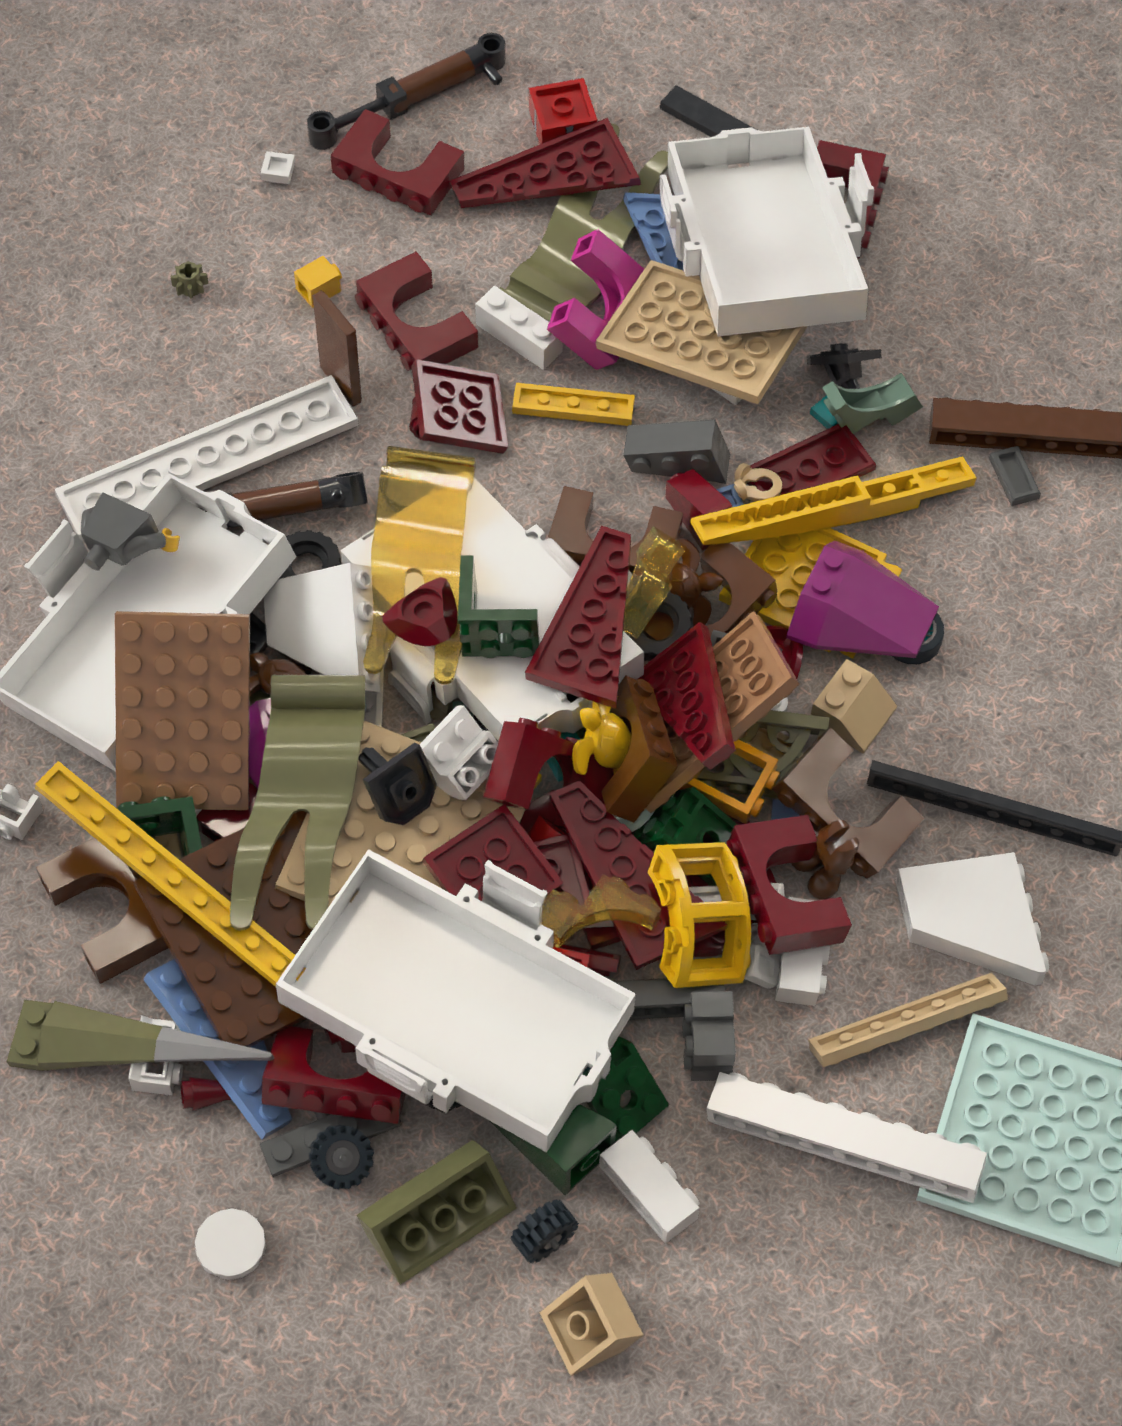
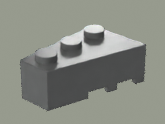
M715 419L628 425L623 456L631 472L672 477L677 473H684L694 469L706 481L726 484L730 452Z

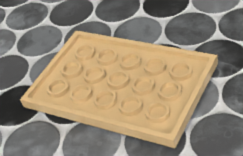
M650 260L597 338L596 347L598 350L759 404L808 326L717 336L700 276H685L684 270Z

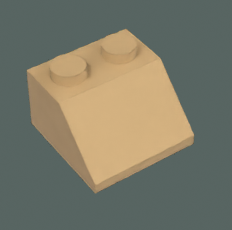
M846 659L813 703L811 715L830 717L828 729L832 728L849 746L864 754L895 712L897 705L874 674Z
M612 1273L584 1276L540 1312L570 1376L622 1353L644 1336Z

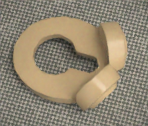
M741 463L736 469L734 488L743 500L748 499L756 502L780 495L782 481L775 472L764 468L752 469L746 463ZM761 478L769 479L773 483L772 488L768 491H760L756 486L746 485L749 481L757 482Z

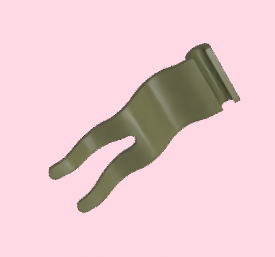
M611 123L614 131L619 137V127L616 124ZM658 151L644 165L638 174L641 185L632 186L629 193H654L660 180V175H663L668 169L667 151ZM598 191L561 195L538 248L529 259L521 263L510 275V282L507 288L503 289L500 287L499 289L548 322L555 306L574 297L585 307L595 302L601 296V290L592 278L571 262V258L578 238L597 229L623 250L631 232L636 228L623 200L603 219L597 220L590 216V212Z
M271 675V713L259 787L252 813L238 845L234 865L230 904V924L234 929L243 931L251 926L262 877L271 851L293 814L299 811H305L310 815L305 843L304 878L305 911L308 928L313 930L328 909L334 853L348 816L356 779L365 719V675Z

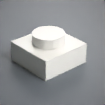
M266 151L261 169V181L290 184L295 165V156Z

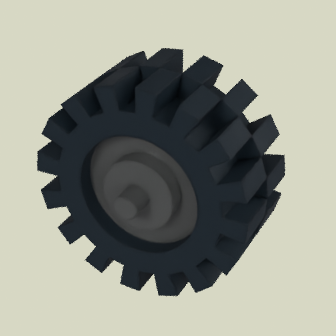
M338 1124V1126H329L325 1131H320L316 1135V1140L312 1141L310 1146L312 1149L311 1153L309 1152V1159L312 1171L321 1182L334 1189H351V1186H358L362 1183L361 1180L364 1177L367 1178L369 1176L370 1167H373L374 1164L372 1160L374 1150L371 1148V1142L364 1133L352 1126Z
M556 1199L551 1203L550 1201L545 1203L543 1208L538 1207L532 1215H527L525 1217L526 1220L520 1222L517 1225L518 1228L513 1231L511 1240L527 1262L533 1263L535 1261L537 1263L543 1257L547 1258L551 1252L557 1251L560 1245H565L568 1242L567 1238L575 1234L574 1231L578 1229L579 1223L564 1203Z

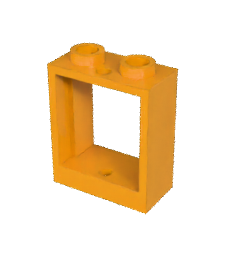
M738 739L734 742L736 751L733 753L764 769L745 804L697 780L702 770L679 790L695 787L725 814L747 824L751 815L754 817L758 816L765 802L761 798L765 789L772 790L780 773L776 771L778 759Z

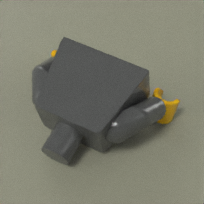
M104 492L100 495L95 506L84 510L81 516V536L90 550L83 560L90 568L96 571L101 569L107 559L123 566L150 550L161 548L166 552H175L178 550L180 536H171L172 531L168 528H164L162 533H158V528L151 514Z

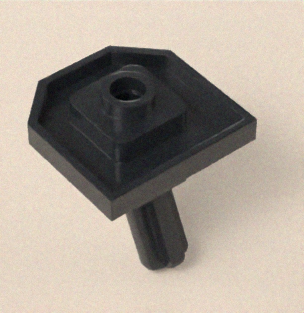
M848 343L831 344L828 351L807 355V365H824L831 381L836 385L847 389H860L861 387L857 380L862 377L861 361L882 358L881 349L858 350V348L848 349Z
M413 743L388 762L374 748L366 747L362 750L358 760L371 773L362 780L380 819L385 822L405 825L430 807L437 783L419 744Z

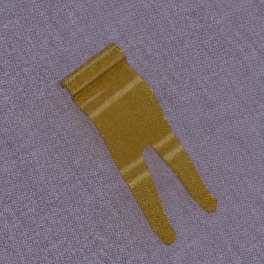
M388 446L387 463L386 466L382 465L379 477L377 513L371 547L373 626L363 660L364 669L370 674H378L383 670L389 652L397 638V635L383 623L382 615L396 602L405 597L407 574L412 572L423 576L424 584L439 577L446 578L455 598L458 616L460 556L462 555L467 497L468 491H471L474 483L476 459L473 457ZM458 620L455 633L445 642L434 645V678L439 684H450L455 679L462 650Z

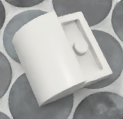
M456 706L423 740L420 746L437 786L456 799L467 800L489 776L498 741L490 731H483L465 706Z

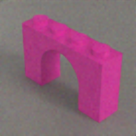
M599 229L578 238L571 262L592 278L601 290L605 303L604 318L601 319L574 297L554 307L547 327L550 333L596 370L613 365L619 359V356L598 350L596 340L644 271L640 264Z

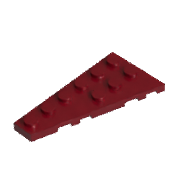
M601 525L525 671L526 680L617 709L631 534Z
M699 622L644 666V674L638 679H643L651 684L662 717L674 728L676 734L686 742L687 747L699 761L711 770L720 762L727 760L736 750L709 629Z
M580 780L551 792L549 798L635 969L638 970L662 959L664 928L670 927L668 906H661L657 889L647 873L654 853L631 834L632 831L624 823L621 824L612 814L608 813L605 805ZM689 890L692 903L703 902ZM724 921L694 923V944L726 930L727 924Z

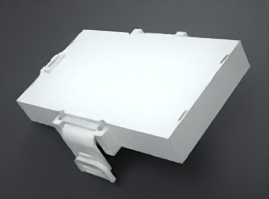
M751 127L724 130L717 136L668 142V176L674 196L671 194V188L669 187L666 175H660L662 208L676 257L683 262L685 276L700 275V281L717 336L866 319L868 287L857 257H860L861 239L865 233L867 206L873 204L874 187L871 185L865 170L861 153L855 154L854 167H850L848 199L844 203L845 183L843 178H827L809 127L774 131H758ZM749 163V166L746 167L728 168L727 166L732 164Z
M467 470L340 550L342 564L355 563L371 567L373 605L382 615L396 602L423 584L443 577L448 580L451 586L458 616L460 556L474 555L478 591L477 609H537L540 642L580 567L553 539H545V532L537 524L525 530ZM458 620L455 633L445 642L434 646H419L409 643L395 635L385 625L387 643L391 646L390 652L393 671L388 673V683L397 689L423 718V722L426 725L431 722L430 711L433 710L431 684L434 682L436 697L444 705L458 697L498 741L504 721L518 722L519 718L539 721L537 728L541 730L545 727L560 732L575 733L584 727L580 718V710L592 708L593 701L579 697L570 703L566 696L568 693L526 680L525 671L533 656L528 658H518L516 656H498L496 658L462 657V642H460V624H458ZM624 631L619 683L625 675L638 679L644 674V651Z
M169 473L138 509L152 515L158 528V533H162L164 528H168L172 531L171 536H180L178 550L175 552H166L161 548L150 550L123 566L107 559L101 569L96 571L84 562L83 559L89 552L77 533L73 532L69 522L64 519L34 557L24 565L29 573L37 578L48 595L39 605L46 618L0 671V700L5 706L115 772L116 611L250 614L296 558L285 534L253 518L244 502L221 490L204 492ZM230 520L239 524L244 529L240 536L226 530V524Z
M368 849L277 981L278 1002L356 1045L358 1064L367 1068L370 1074L418 1101L428 1104L433 1098V1106L445 1113L448 1112L454 1101L547 1152L573 1109L583 1102H591L596 1094L600 1079H605L608 1075L611 1061L610 1049L634 1012L636 994L552 949L554 931L542 925V904L546 899L547 891L534 887L487 860L484 865L486 874L483 877V900H478V890L466 883L458 895L454 896ZM358 890L359 892L357 893V895L355 896V898H354V899L352 900V902L350 903V900L352 899V897L354 896V894H355L356 891ZM305 967V968H306L305 971L303 972V974L300 976V978H299L298 981H297V980H296L297 977L300 975V973L302 972L303 968ZM588 1066L591 1068L589 1074L585 1076L582 1073Z

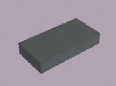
M1019 446L990 453L989 460L1011 506L1040 499L1041 493Z

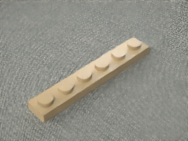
M989 973L808 1039L810 1051L823 1067L835 1065L858 1054L868 1053L888 1043L898 1042L918 1032L927 1031L948 1021L963 1018L967 1014L993 1007L997 1003L1008 1000L1007 989L993 973Z

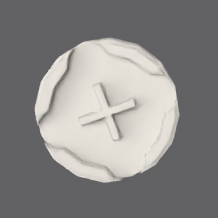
M233 1208L220 1210L207 1217L199 1227L195 1239L196 1255L204 1270L210 1274L212 1273L226 1280L243 1278L257 1268L265 1253L264 1230L258 1220L246 1211Z

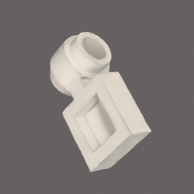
M753 923L751 924V963L746 970L744 979L768 989L777 987L780 955H769L765 943H762L759 939L758 924Z

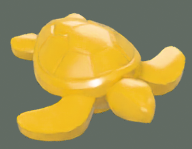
M593 702L592 708L580 710L582 725L587 730L584 738L578 740L573 747L572 759L576 773L586 774L592 753L601 766L613 768L614 774L624 761L629 750L631 733L619 716L610 713L611 707Z

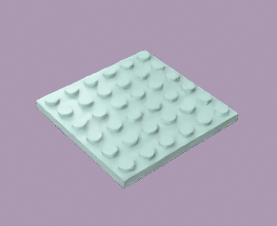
M972 1013L936 1133L944 1136L947 1141L960 1145L962 1143H970L979 1147L981 1151L987 1152L985 1168L974 1203L922 1187L919 1188L916 1200L1119 1267L1122 1263V1061Z

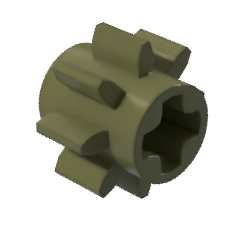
M187 261L180 266H175L176 275L171 276V283L173 287H176L178 296L183 294L192 299L193 296L199 293L204 294L203 285L208 284L207 273H203L202 264L196 265L193 262Z

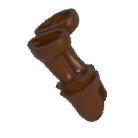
M844 820L833 821L819 831L816 836L817 847L811 860L791 863L796 870L801 872H810L824 865L808 880L807 887L809 893L815 898H831L838 891L841 875H844L854 862V856L860 842L857 837L848 841L845 840L843 835L850 826Z

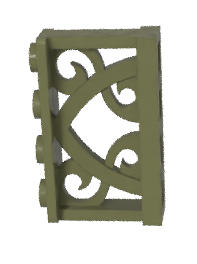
M770 710L763 719L758 720L747 730L745 737L739 740L749 743L756 736L759 728L767 729V736L772 746L784 753L778 760L776 769L782 778L795 764L793 763L795 759H799L803 755L801 751L805 747L810 734L818 735L819 737L828 730L830 717ZM786 731L789 733V739L784 742L792 744L790 748L777 740L779 732ZM732 753L727 760L722 762L724 764L723 771L712 773L704 767L697 780L715 789L716 786L729 787V792L748 794V790L754 788L763 770L757 772L743 758ZM734 768H735L743 777L731 776V774H732L733 771H734ZM768 788L765 789L762 795L767 798H778L777 794Z

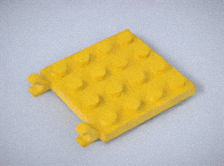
M832 528L753 540L745 553L749 559L776 580L778 592L774 602L767 608L763 607L757 614L764 622L772 626H782L786 629H789L800 593L824 546L835 540L864 551L898 577L902 569L896 565L886 563V553ZM723 587L719 593V601L730 605L732 597ZM840 651L850 658H854L856 655L854 652Z

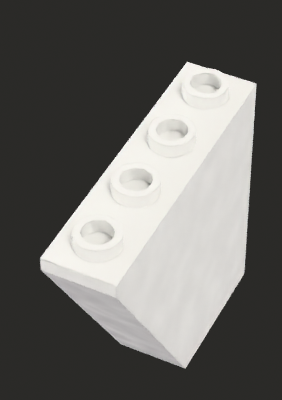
M347 563L278 579L264 596L267 645L324 675H365V692L379 693L380 672L378 668V642L375 630L371 567Z
M1014 852L898 869L895 884L909 942L1032 985H1041L1045 973L1049 971L1047 955L1045 952L1041 953L1039 946L1041 941L1040 928L1037 922L1033 923L1031 916L1033 911L1032 898L1030 893H1025L1023 886L1025 882L1024 868L1021 863L1017 864Z

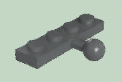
M314 1112L317 1118L316 1121L261 1142L260 1148L272 1177L310 1163L309 1152L311 1153L312 1147L310 1146L312 1141L316 1140V1135L320 1131H325L329 1126H338V1124L352 1126L370 1139L400 1127L401 1121L399 1119V1123L395 1124Z

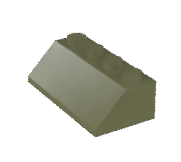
M471 1140L356 1216L369 1241L401 1285L517 1207L490 1153L474 1140Z

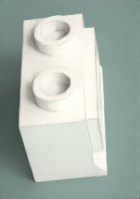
M7 784L3 790L0 789V806L21 815L16 822L0 814V836L11 840L13 836L23 840L37 817L43 812L39 796L33 794L29 801H25L20 798L18 790L10 784Z
M141 1015V1022L181 1031L174 1021L152 1019ZM179 1061L165 1062L162 1074L147 1073L149 1063H131L128 1079L132 1091L173 1095L175 1084H181L183 1065L179 1064Z

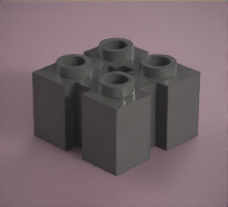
M733 991L691 992L690 1004H684V1018L682 1019L683 1038H685L684 1070H690L691 1081H717L720 1072L725 1074L733 1073L736 1057Z

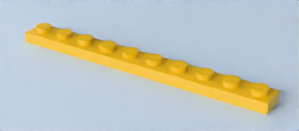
M59 761L35 784V789L276 987L277 981L289 966L295 954L253 920L251 926L246 930L239 931L234 929L230 924L231 902ZM305 967L303 968V970H302V972L300 973V975L297 977V979H296L297 981H298V979L300 978V976L303 974V972L305 971V969H306Z

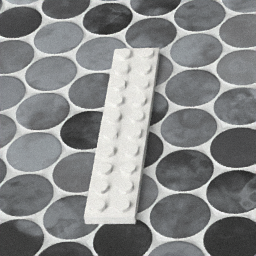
M330 375L55 489V493L74 531L80 540L83 541L81 536L82 513L84 510L95 506L102 492L139 508L168 473L203 491L358 426V418L333 376Z

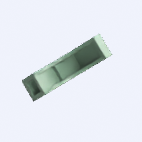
M902 373L880 384L866 388L847 389L836 385L833 381L822 387L828 396L827 399L823 400L828 410L836 418L841 428L847 425L853 434L878 418L882 420L886 417L893 426L923 408Z

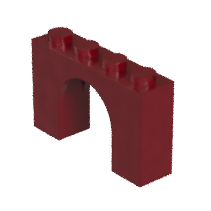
M365 109L330 155L332 173L341 180H349L359 184L367 191H375L382 194L392 202L398 201L405 204L415 212H423L432 216L451 189L449 181L458 178L465 169L464 151L439 141L420 166L402 172L385 169L375 161V158L391 138L390 119Z
M819 140L817 150L827 178L842 177L846 188H849L850 167H854L855 154L861 153L862 162L870 183L874 187L873 204L867 206L865 233L861 239V251L862 248L868 249L871 232L867 231L868 226L874 227L877 210H874L873 207L874 204L880 205L883 188H879L880 183L886 184L889 167L884 166L886 154Z
M417 251L356 281L357 294H355V300L359 308L368 311L374 328L383 331L389 348L392 351H398L401 362L407 371L412 370V365L416 359L448 364L478 348V330L463 311L428 327L408 325L396 316L395 312L401 304L432 289V270Z
M519 718L518 722L504 721L483 798L501 805L505 804L507 807L529 810L538 774L544 763L551 757H554L558 761L563 773V787L580 780L604 804L601 791L614 775L613 768L601 766L592 753L586 774H578L574 769L572 759L573 747L578 739L570 737L560 738V731L545 727L541 730L537 728L538 722L526 718ZM556 813L554 825L565 829Z
M808 815L735 825L730 838L726 842L727 847L738 860L739 869L748 895L750 914L755 916L758 924L759 939L762 943H765L769 955L844 943L852 926L841 897L812 902H797L779 894L768 880L766 871L771 867L811 860L817 847V839Z
M291 1026L277 1033L271 1050L274 1059L267 1062L262 1077V1104L395 1124L399 1123L406 1093L370 1074L368 1071L360 1076L349 1079H333L320 1075L309 1066L313 1050L312 1029Z

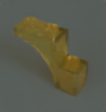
M655 526L652 527L636 551V566L627 587L623 631L636 639L672 588L667 577L685 551L679 541Z
M603 874L582 906L579 905V901L570 893L564 891L559 893L552 889L542 904V925L554 931L553 946L561 948L579 930L603 921H628L653 930L659 921L661 908L658 907V903L652 897L646 894L638 895L630 890L627 883L620 878H610Z

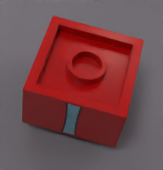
M584 78L529 88V113L539 145L597 122Z

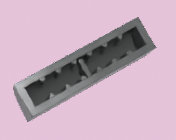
M667 978L613 981L636 994L634 1012L629 1020L684 1017V1004H690L691 992L725 991L724 984L674 988Z

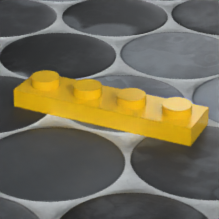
M516 382L512 414L628 426L632 424L635 395Z

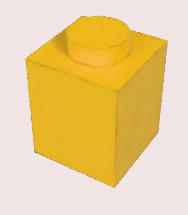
M324 256L294 272L296 290L312 308L314 307L313 295L322 290L329 298L341 292L340 279H342V274L339 268L334 263L330 264Z

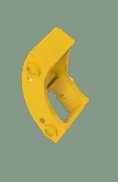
M725 842L657 845L647 873L657 889L661 906H668L670 927L664 928V948L659 968L674 988L743 983L746 970L751 963V917L748 895L737 858L732 854ZM711 874L719 889L722 901L692 903L685 875ZM725 921L727 929L725 930L722 957L693 959L694 923Z

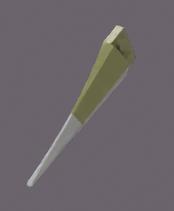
M24 1000L6 1062L11 1067L48 1071L150 1062L271 1061L274 1059V1056L271 1052L58 1001L48 1003Z

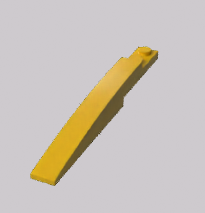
M962 456L861 482L858 476L697 516L691 518L690 523L703 545L798 534L919 508L922 499L974 486L977 477Z

